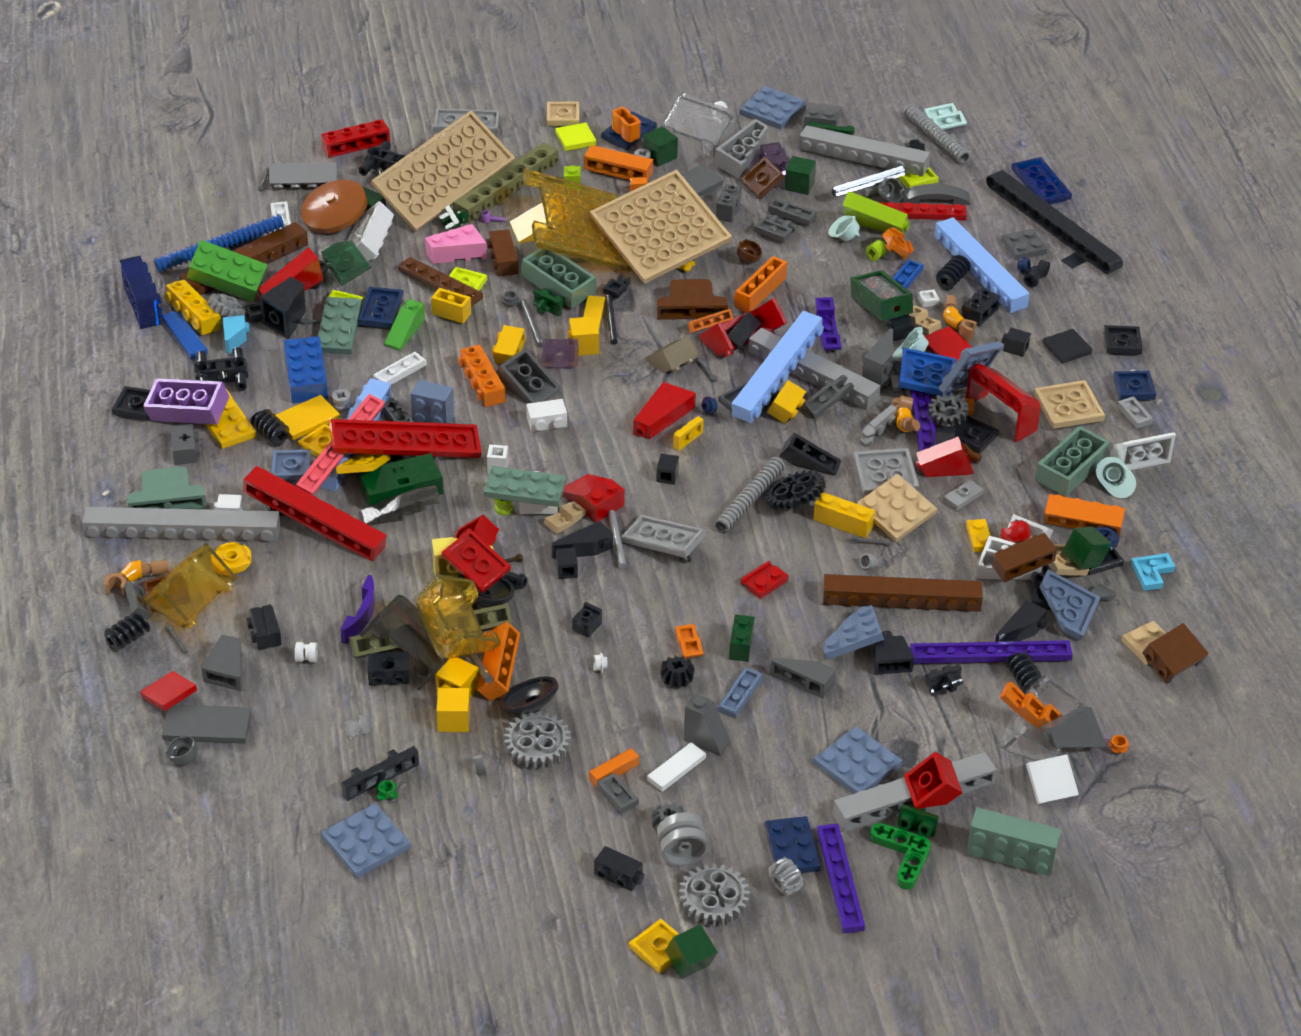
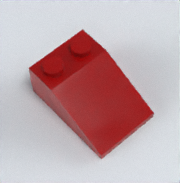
M586 474L565 486L563 497L569 502L575 501L587 511L585 515L596 523L607 517L608 511H617L624 506L625 489L612 479Z

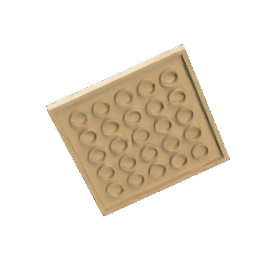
M674 170L590 211L592 219L644 284L732 241L731 234L678 170Z

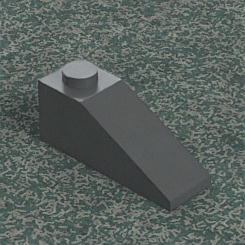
M773 658L771 660L770 674L820 698H824L835 684L836 669L818 661Z

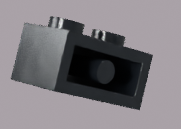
M980 289L968 301L963 303L961 308L962 317L965 320L977 322L976 326L980 327L999 309L1000 296L987 289Z

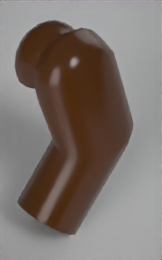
M962 443L969 459L979 463L982 455L972 451L966 444Z

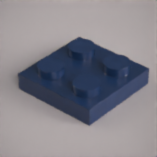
M1114 371L1113 379L1119 401L1133 396L1136 400L1156 399V391L1150 371Z

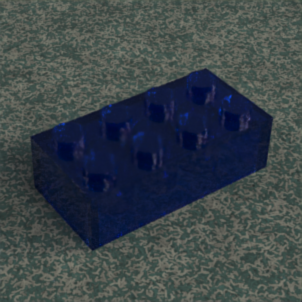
M141 256L120 260L124 290L139 328L144 329L161 325L160 318L163 317L162 309L159 307L161 299L159 293H157L155 283H151L152 276L148 272L147 263L142 261Z

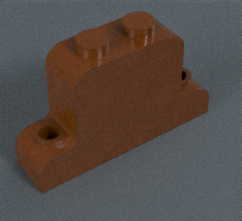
M675 279L670 282V297H662L657 300V320L699 319L727 310L728 300L725 297L713 295L712 282L708 279Z

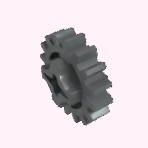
M951 392L948 396L946 393H943V397L937 395V400L932 399L931 404H929V417H931L932 422L937 421L938 426L941 423L944 424V427L947 424L954 427V423L960 425V420L965 421L966 416L969 415L968 403H966L965 398L960 399V394L954 396Z

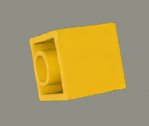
M596 316L569 318L567 335L568 344L571 345L572 356L599 354V329Z
M452 656L435 674L437 696L438 688H469L470 698L477 691L479 680L478 667L458 657Z
M438 688V732H469L470 689Z

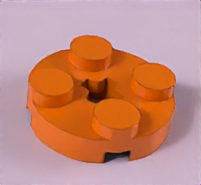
M891 227L882 234L887 242L886 248L891 252L895 251L902 259H906L914 251L909 240L906 242L903 239L905 235L899 230Z

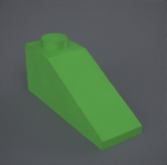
M411 299L405 302L399 310L384 343L386 347L399 351L402 350L425 321L424 303Z

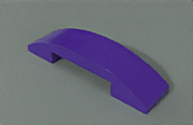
M833 297L815 298L816 316L822 317V326L824 327L822 334L819 336L823 350H841L840 335L837 332Z
M372 575L367 576L361 588L362 604L356 616L347 615L340 629L341 642L344 644L349 642V637L360 634L372 617L375 607Z

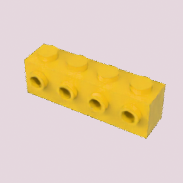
M185 280L175 281L166 285L164 293L166 302L177 312L180 311L184 319L201 335L221 330V315L215 312L214 309H211L207 305L208 302Z

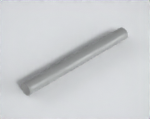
M610 510L608 511L611 532L613 533L619 568L624 569L627 565L615 511Z

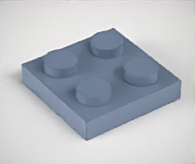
M273 450L271 473L285 481H299L311 466V450Z

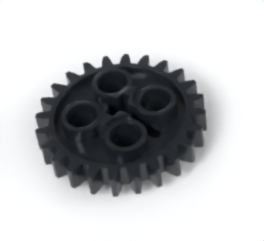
M805 470L801 473L797 471L795 475L789 474L786 478L781 477V481L776 480V484L770 485L771 488L767 489V493H765V499L770 509L773 508L774 511L778 509L781 512L785 509L787 512L791 508L794 511L796 507L803 508L805 504L810 505V501H816V497H821L820 493L825 492L826 483L821 473L818 474L817 471L812 472L810 470L807 473Z

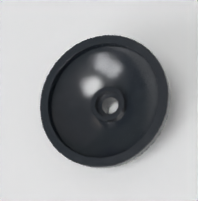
M459 574L456 579V587L459 592L470 601L479 605H501L510 601L515 593L513 584L504 577L499 579L484 593H481L462 574Z
M550 676L526 680L509 689L501 697L500 706L502 710L513 714L536 713L555 696L559 684L554 677Z

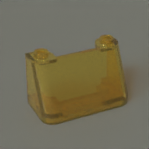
M206 542L184 558L142 599L149 606L183 629L185 627L190 629L198 622L196 619L198 614L221 592L226 594L234 587L232 583L237 579V576Z
M436 574L417 596L416 605L435 651L440 658L451 659L493 651L501 643L496 632L487 631L483 634L471 607L478 597V591L473 580Z

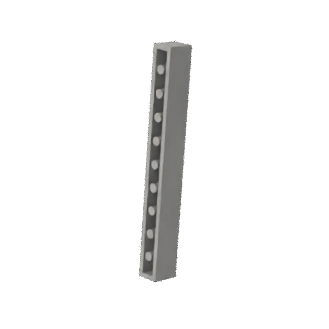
M86 507L82 525L85 537L278 541L280 517L279 511Z

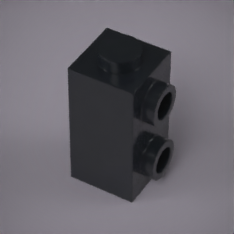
M604 846L594 860V874L621 888L633 891L636 885H640L644 879L642 862L607 846Z

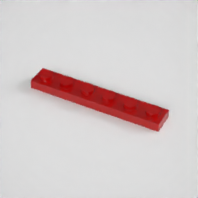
M881 203L906 213L908 219L947 220L954 218L955 220L966 221L967 218L966 205Z

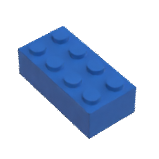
M320 336L284 340L292 403L305 402L319 395L328 400Z

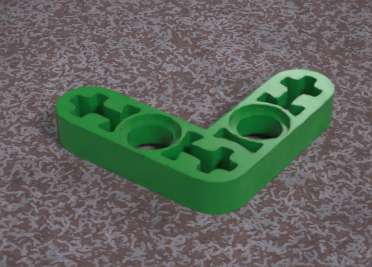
M883 823L874 824L870 832V839L873 843L906 854L898 870L897 885L902 889L913 888L929 856L930 841L923 836ZM903 838L906 842L897 843L895 839ZM916 860L919 862V865H910L908 861ZM907 872H909V873H910V878H908L907 880H905V878H906V876H907Z

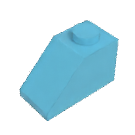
M244 315L223 317L226 354L231 353L234 348L247 341L246 333H250L249 322H245Z

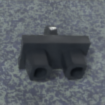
M959 664L952 667L947 665L937 673L929 672L925 674L929 694L934 696L947 690L951 693L956 691L957 686L963 684L961 677L962 666Z

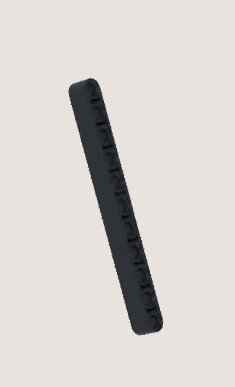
M999 170L986 177V183L991 190L1104 274H1110L1122 268L1123 261L1117 253L1008 173Z

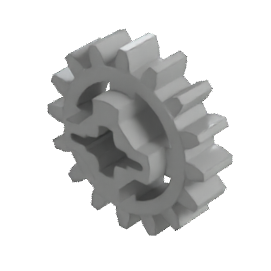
M213 293L208 299L207 305L214 309L215 312H218L221 317L242 316L246 312V308H243V305L239 304L234 297Z

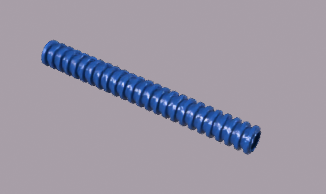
M277 214L276 217L272 216L271 219L268 217L267 220H261L262 222L257 221L256 224L251 223V226L246 225L245 228L241 227L240 230L237 228L236 231L232 230L231 233L226 232V235L221 234L220 237L216 236L215 239L212 237L211 240L207 239L205 241L228 249V246L233 247L234 244L238 245L240 242L242 244L245 240L248 242L249 239L259 238V235L264 236L265 233L269 234L270 231L273 233L274 230L278 231L279 228L284 229L285 225L281 215ZM195 243V246L190 245L189 248L185 247L184 250L181 248L180 251L176 250L175 253L170 252V255L165 254L164 257L159 256V259L154 258L157 271L161 273L162 270L167 271V268L172 269L173 266L177 267L178 264L181 266L182 263L185 262L186 264L189 260L191 262L199 244Z

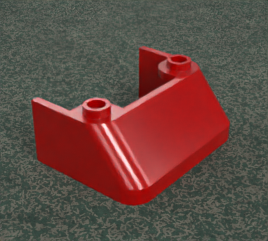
M775 297L758 308L749 311L750 314L761 322V325L751 336L761 328L775 334V330L787 324ZM747 313L723 324L719 322L699 335L701 341L718 357L722 355L725 358L733 354L732 350L736 349V347L730 342L727 335Z
M980 363L970 367L966 398L974 399V402L987 396L990 392L1018 413L1014 436L1016 443L1037 431L1041 410L1040 402L991 367Z

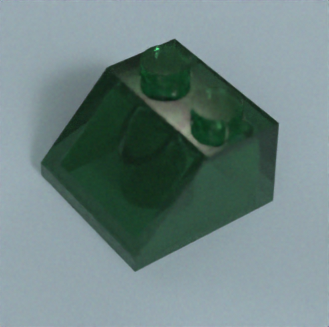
M353 241L336 242L321 251L324 262L341 286L371 269V266Z

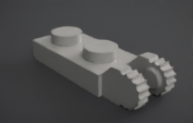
M890 405L862 430L863 437H861L860 443L863 446H870L873 443L874 437L881 435L886 427L894 424L897 408Z

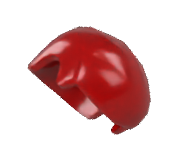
M1023 520L1018 522L1011 521V526L1008 529L1002 528L1000 533L1001 539L1014 543L1026 541L1031 537L1030 526Z

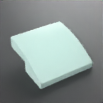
M954 103L926 108L923 111L927 117L943 130L967 125L962 112L957 111Z

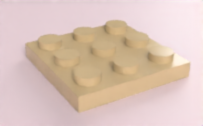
M1086 380L1034 388V395L1040 402V407L1052 429L1105 420V414Z
M896 474L857 502L861 506L875 510L874 524L895 542H898L937 513V508L899 474Z

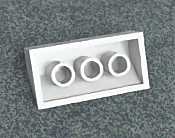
M380 201L365 211L355 222L340 255L342 261L366 264L368 261H373L378 257V251L384 244L383 239L388 234L387 230L392 225L394 216Z

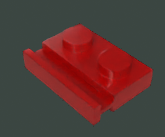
M767 561L741 578V585L747 586L750 592L759 599H762L789 580V575L776 565L773 566L770 561Z

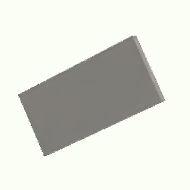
M437 108L433 132H441L471 110ZM472 110L493 134H498L500 123L499 110Z
M640 515L621 536L622 543L686 558L706 536V531L692 526Z

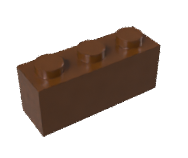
M510 230L489 231V239H486L490 259H493V270L497 271L498 276L519 274L518 258Z
M1045 533L1034 535L1026 541L1015 543L1007 549L997 551L993 554L992 566L1001 580L1007 582L1054 562L1057 549Z

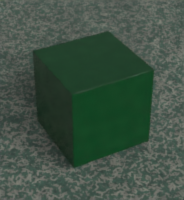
M662 126L643 135V149L651 152L650 159H653V163L659 167L677 159L678 138Z
M792 156L785 170L784 190L808 195L815 182L816 161Z
M1093 526L1074 528L1062 553L1080 569L1100 567L1112 543Z
M701 924L674 936L665 950L681 979L710 966L718 953Z

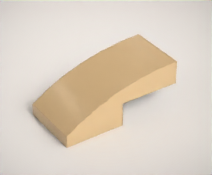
M916 305L913 306V313L909 314L915 327H922L923 332L926 334H931L941 328V321L928 317V310Z
M573 501L560 506L559 513L546 517L544 525L557 534L578 522L587 511Z

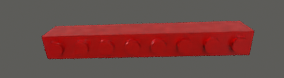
M257 465L243 479V493L372 562L385 548L387 535L382 531L367 525L365 522L352 517L348 513L337 509L333 505L320 500L316 496L305 492L301 488L290 484Z

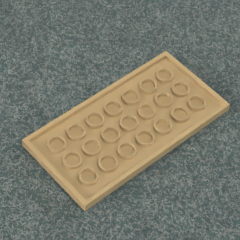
M471 110L375 177L371 184L416 232L446 210V206L449 205L451 207L455 200L511 164L515 157Z

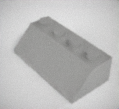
M336 162L269 163V184L274 186L275 189H282L284 186L301 188V185H307V188H317V185L338 180L339 167Z

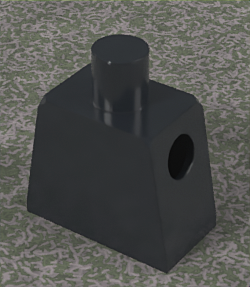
M888 630L883 631L884 640L876 642L874 645V674L912 672L914 656L905 638L901 635L893 636L892 632Z

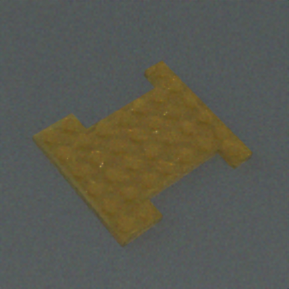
M528 169L523 170V183L529 187L540 189L546 223L534 220L531 225L535 247L631 272L632 268L590 216V211L617 199V194Z

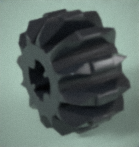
M675 654L674 658L667 657V660L662 662L660 670L661 679H663L664 684H669L671 688L678 686L680 689L681 685L687 687L694 679V665L691 659L685 660L684 655L679 658Z

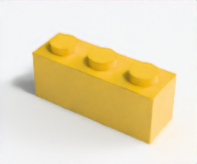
M824 492L821 493V497L815 502L813 520L866 539L874 526L875 510Z

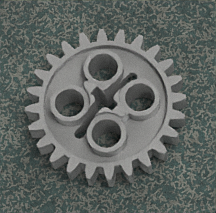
M541 711L535 716L532 712L529 717L522 714V719L516 717L515 723L510 722L509 728H505L504 749H506L507 755H511V760L517 759L518 764L525 762V767L533 764V767L536 769L537 765L541 764L542 768H545V763L553 766V760L560 762V757H566V752L570 751L571 731H568V725H563V719L557 721L556 715L552 718L549 717V713L542 716Z
M714 863L712 868H709L707 864H704L703 870L697 866L696 873L689 871V877H683V882H680L679 904L683 905V912L688 911L689 918L696 916L695 922L703 919L704 925L708 921H712V925L715 926L716 922L719 921L724 926L725 920L733 923V916L739 919L740 913H745L750 899L749 884H745V877L740 878V872L733 874L732 867L725 870V865L717 868Z

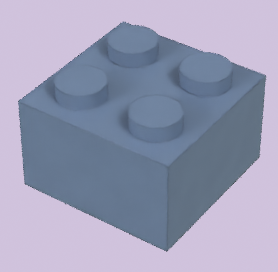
M418 380L411 392L412 420L414 422L450 424L455 415L453 387Z

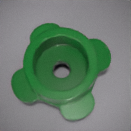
M390 780L380 782L376 786V790L379 793L377 799L381 801L396 799L398 797L396 792L397 784Z

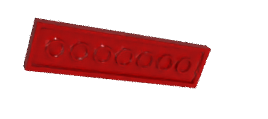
M330 419L329 422L333 453L414 456L431 453L432 456L480 458L482 455L478 429L475 424Z

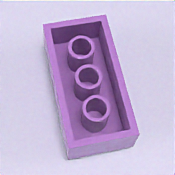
M156 378L143 407L151 421L217 425L229 399V394L223 382Z

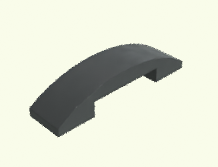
M924 184L902 191L903 203L920 204V199H951L953 205H970L969 192L951 185Z

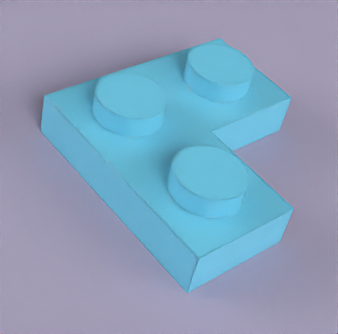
M1169 553L1132 558L1131 566L1144 591L1163 588L1164 582L1160 574L1174 572L1175 565Z

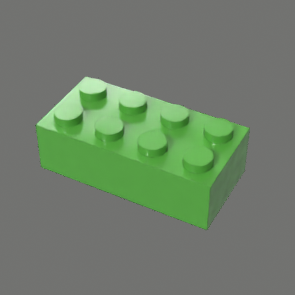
M200 240L190 263L187 278L254 303L258 288L261 286L265 276L267 264Z

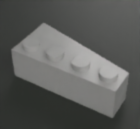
M754 119L716 148L713 164L740 179L766 142L768 126Z

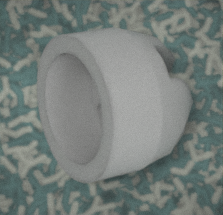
M864 553L860 557V566L863 569H872L877 564V559L872 554Z

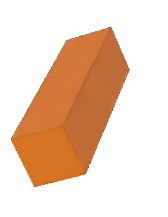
M727 309L690 321L687 325L692 334L711 328L719 322L723 324L734 318L731 309Z
M630 748L589 771L590 782L597 788V781L613 773L619 776L639 765V755Z

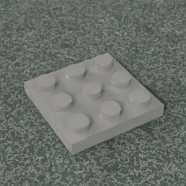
M909 448L853 452V459L863 495L870 494L896 474H899L913 488L919 491V483Z

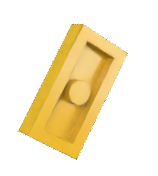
M697 416L683 428L677 430L673 436V448L680 451L703 433L704 419Z
M986 519L967 520L966 528L973 551L983 552L990 536Z

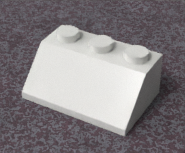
M1173 432L1113 444L1110 457L1119 458L1129 470L1170 463L1176 434Z

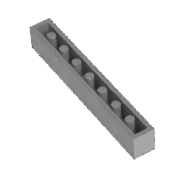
M807 125L799 136L800 150L886 169L903 166L906 170L905 173L922 177L930 165V152Z
M761 328L749 338L748 352L765 360L782 337ZM808 350L804 358L800 359L797 363L795 370L790 372L820 388L825 387L841 375H845L847 381L838 389H841L848 383H852L854 388L842 398L865 410H868L879 400L881 385Z
M986 752L952 762L963 792L962 794L995 783L997 769ZM899 778L893 782L880 784L874 788L862 790L834 800L833 816L842 831L847 832L899 815L903 804L913 808L915 806L905 778Z

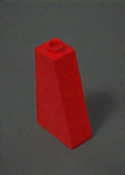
M309 247L258 288L260 296L289 277L301 281L304 284V291L323 281L318 257Z
M663 382L633 420V434L650 440L696 407V393Z

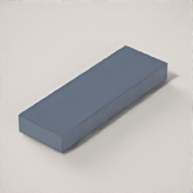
M745 667L719 704L718 712L736 719L762 681L763 674Z

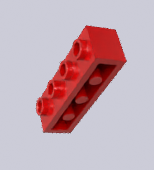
M383 119L321 134L322 148L328 158L380 146L384 140L390 142V130Z

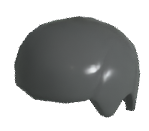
M888 177L880 183L878 194L887 203H898L903 198L901 194L903 186L896 178Z
M190 735L187 737L181 736L173 739L168 744L165 752L173 764L183 766L190 764L196 758L198 746Z

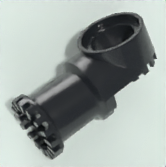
M1040 260L1038 266L1030 267L1029 273L1024 276L1023 280L1026 286L1028 285L1031 288L1037 286L1039 279L1047 276L1050 262Z

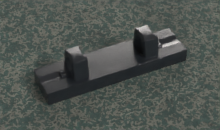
M415 746L400 753L392 749L387 752L388 759L363 772L358 767L350 771L352 777L341 782L342 795L345 800L349 801L375 788L380 782L390 780L418 766L419 753Z

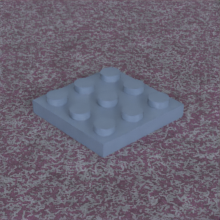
M763 86L740 108L739 114L782 129L805 106V100Z
M998 341L964 349L960 354L959 360L951 366L952 370L942 379V384L939 387L941 392L946 393L966 388L970 367L977 363L990 367L1004 347L1001 342Z
M856 726L814 757L813 764L851 793L855 794L862 790L874 788L902 766V759Z
M376 803L321 832V838L356 879L411 849L410 841Z

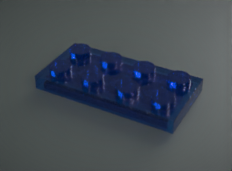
M1042 157L1012 163V171L1025 187L1047 203L1053 204L1071 200L1072 193Z

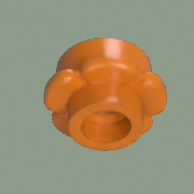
M1115 735L1109 741L1108 746L1112 752L1121 754L1128 751L1129 743L1125 736Z

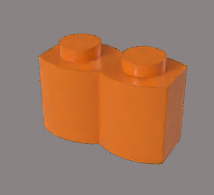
M624 107L612 110V129L616 133L621 134L622 138L628 142L640 139V120L636 116L631 115L630 111Z

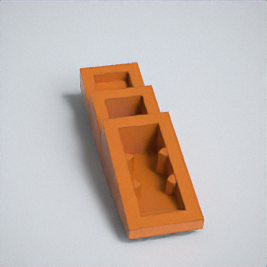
M1012 681L1006 683L999 697L1017 714L1041 731V726L1063 716L1051 703L1045 706L1032 692L1025 695Z

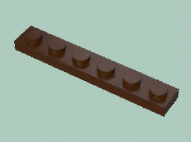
M412 257L398 265L400 272L436 290L442 288L471 297V307L483 299V292Z

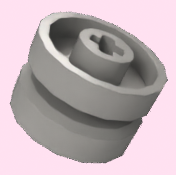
M675 813L662 820L657 827L662 857L670 865L681 867L695 864L702 860L709 851L704 823L694 813Z

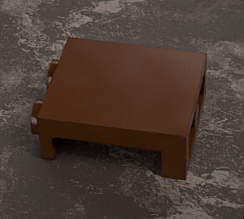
M1184 623L1149 643L1142 652L1146 661L1154 667L1160 678L1167 684L1175 676L1191 666L1201 664L1209 654Z

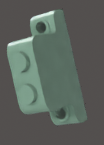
M185 467L144 471L142 473V490L140 492H133L127 497L128 508L207 509L204 487L199 485L190 486L188 470Z

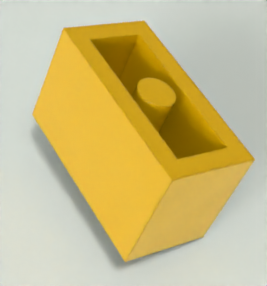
M439 288L431 297L433 315L462 324L471 315V297Z
M504 325L502 331L498 332L497 344L492 348V356H494L496 364H503L523 349L526 341L523 328Z
M787 380L767 413L786 424L789 418L793 420L798 410L796 407L800 409L805 401L803 396L806 391Z

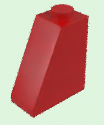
M959 436L917 452L918 461H916L918 470L923 471L926 477L974 474L971 461Z

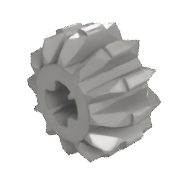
M784 857L769 867L768 874L771 882L781 894L785 896L792 895L804 886V879L800 874L801 871L798 870L797 865L793 864L792 860Z

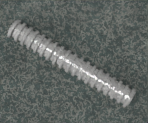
M909 104L904 108V116L956 161L962 164L969 159V151L963 148L914 104Z
M777 457L771 458L746 488L715 520V527L720 532L727 533L736 524L742 515L745 514L785 469L784 462Z

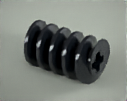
M962 255L953 256L938 271L936 275L938 285L944 290L953 289L971 269L969 260Z
M264 409L256 412L251 417V425L273 445L280 446L286 441L290 429L271 410Z
M135 611L130 616H126L124 620L113 624L111 628L105 629V640L110 649L116 653L119 651L118 646L123 649L125 648V643L131 644V638L137 640L138 635L144 636V630L150 632V625L140 613Z
M1015 653L1007 658V668H1009V671L1025 695L1030 692L1033 694L1037 693L1045 683L1044 677L1041 676V672L1034 665L1035 663L1031 659L1030 654Z

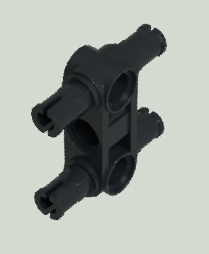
M384 140L380 146L371 147L367 150V156L364 159V163L359 167V173L362 176H366L370 170H376L377 168H382L384 172L404 158L405 155L388 151L391 149V144Z
M236 347L232 350L233 358L207 360L204 351L197 352L196 363L194 364L195 380L223 383L236 382L237 390H246L248 367L247 360L243 357L242 348Z

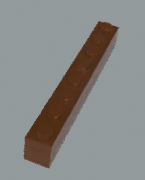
M293 222L285 226L284 229L276 230L233 250V252L269 264L307 246V231L298 223ZM188 272L179 275L180 281L185 280L200 295L215 289L188 279Z
M824 574L823 605L867 607L872 605L873 607L981 612L983 599L982 581Z

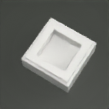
M935 290L918 292L917 297L922 307L940 304V299Z

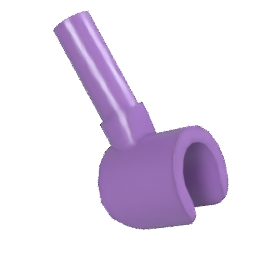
M489 210L481 212L483 223L505 221V218L490 216Z

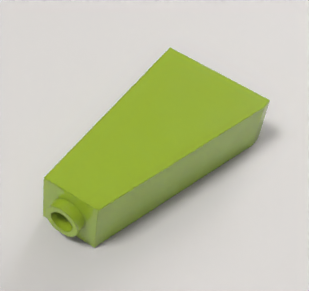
M848 191L843 203L844 216H855L859 226L882 232L891 227L903 234L905 231H908L910 221H908L906 213Z

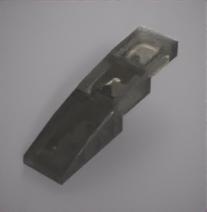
M437 486L415 489L382 500L362 510L363 521L369 526L402 521L405 514L421 512V506L440 504Z

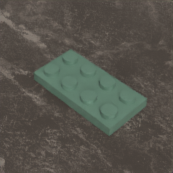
M326 297L318 334L323 353L352 354L362 299Z
M492 466L483 493L484 497L559 507L567 476Z

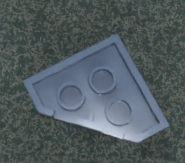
M1047 570L1039 587L1062 631L1081 640L1100 597Z
M864 606L853 612L825 640L822 645L827 660L884 640L873 606Z

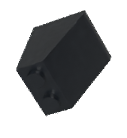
M289 277L260 296L263 324L287 339L292 336L306 312L304 284L293 277Z

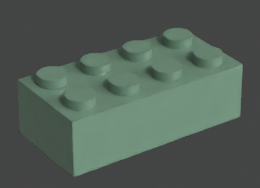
M547 244L522 259L521 276L542 290L544 288L549 289L553 297L559 294L564 296V305L570 309L586 300L588 295L592 296L596 293V277Z
M1078 426L1037 464L1035 480L1067 497L1096 470L1097 465L1102 459L1108 457L1111 442Z
M976 807L970 827L966 854L1051 876L1057 856L1061 829Z

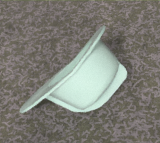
M846 215L837 219L831 225L828 233L831 237H838L848 242L853 238L860 237L858 233L860 226L855 220V216Z
M916 327L909 333L905 341L894 352L892 359L897 360L901 358L903 347L925 351L929 342L922 334V327Z
M1106 457L1099 462L1096 468V476L1106 490L1116 498H1127L1132 495L1136 488V478L1129 468L1116 457Z

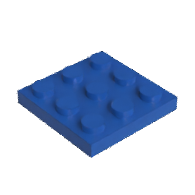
M903 347L898 387L943 397L939 387L942 384V379L952 370L951 366L956 362V358ZM954 391L946 392L947 396L950 395L951 392L954 393Z

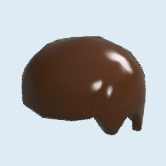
M744 239L738 243L737 255L744 263H755L762 257V249L758 243Z

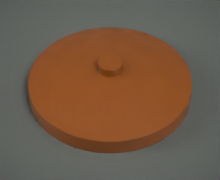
M340 179L327 182L307 196L301 208L302 219L310 230L317 233L327 234L341 231L354 224L363 215L367 207V195L363 187L352 180Z

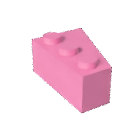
M473 224L425 238L426 255L433 264L455 262L454 259L465 258V261H471V258L481 257L482 260L487 259V243Z

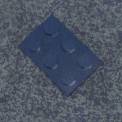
M630 111L631 115L636 116L640 120V139L628 142L622 138L621 134L616 133L612 129V125L601 133V138L628 150L643 139L644 134L655 130L657 123Z
M369 286L358 317V325L392 328L404 297V290Z
M807 816L765 821V829L774 862L786 857L792 860L794 865H797L801 873L820 871V863Z

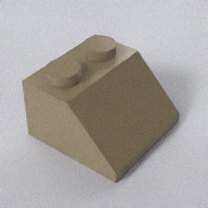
M688 335L667 344L646 356L645 359L661 372L671 371L673 373L681 369V364L687 365L693 362V357L697 356L698 352Z

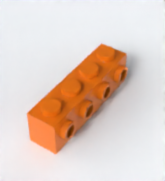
M591 145L584 155V169L628 180L630 178L647 177L648 181L653 173V159Z
M772 256L735 291L734 308L745 313L754 310L787 278L788 262Z
M481 345L460 349L458 364L460 368L464 369L466 379L470 380L471 388L476 390L477 398L479 401H482L484 407L506 402L505 387Z
M1049 494L1044 523L1072 529L1092 526L1094 528L1107 527L1114 530L1120 537L1125 508L1117 505L1110 506L1099 502L1083 501L1079 498L1073 499L1063 497L1062 495Z
M505 622L489 632L483 665L493 680L491 683H486L480 675L476 689L489 701L502 697L509 690L521 634L509 622Z

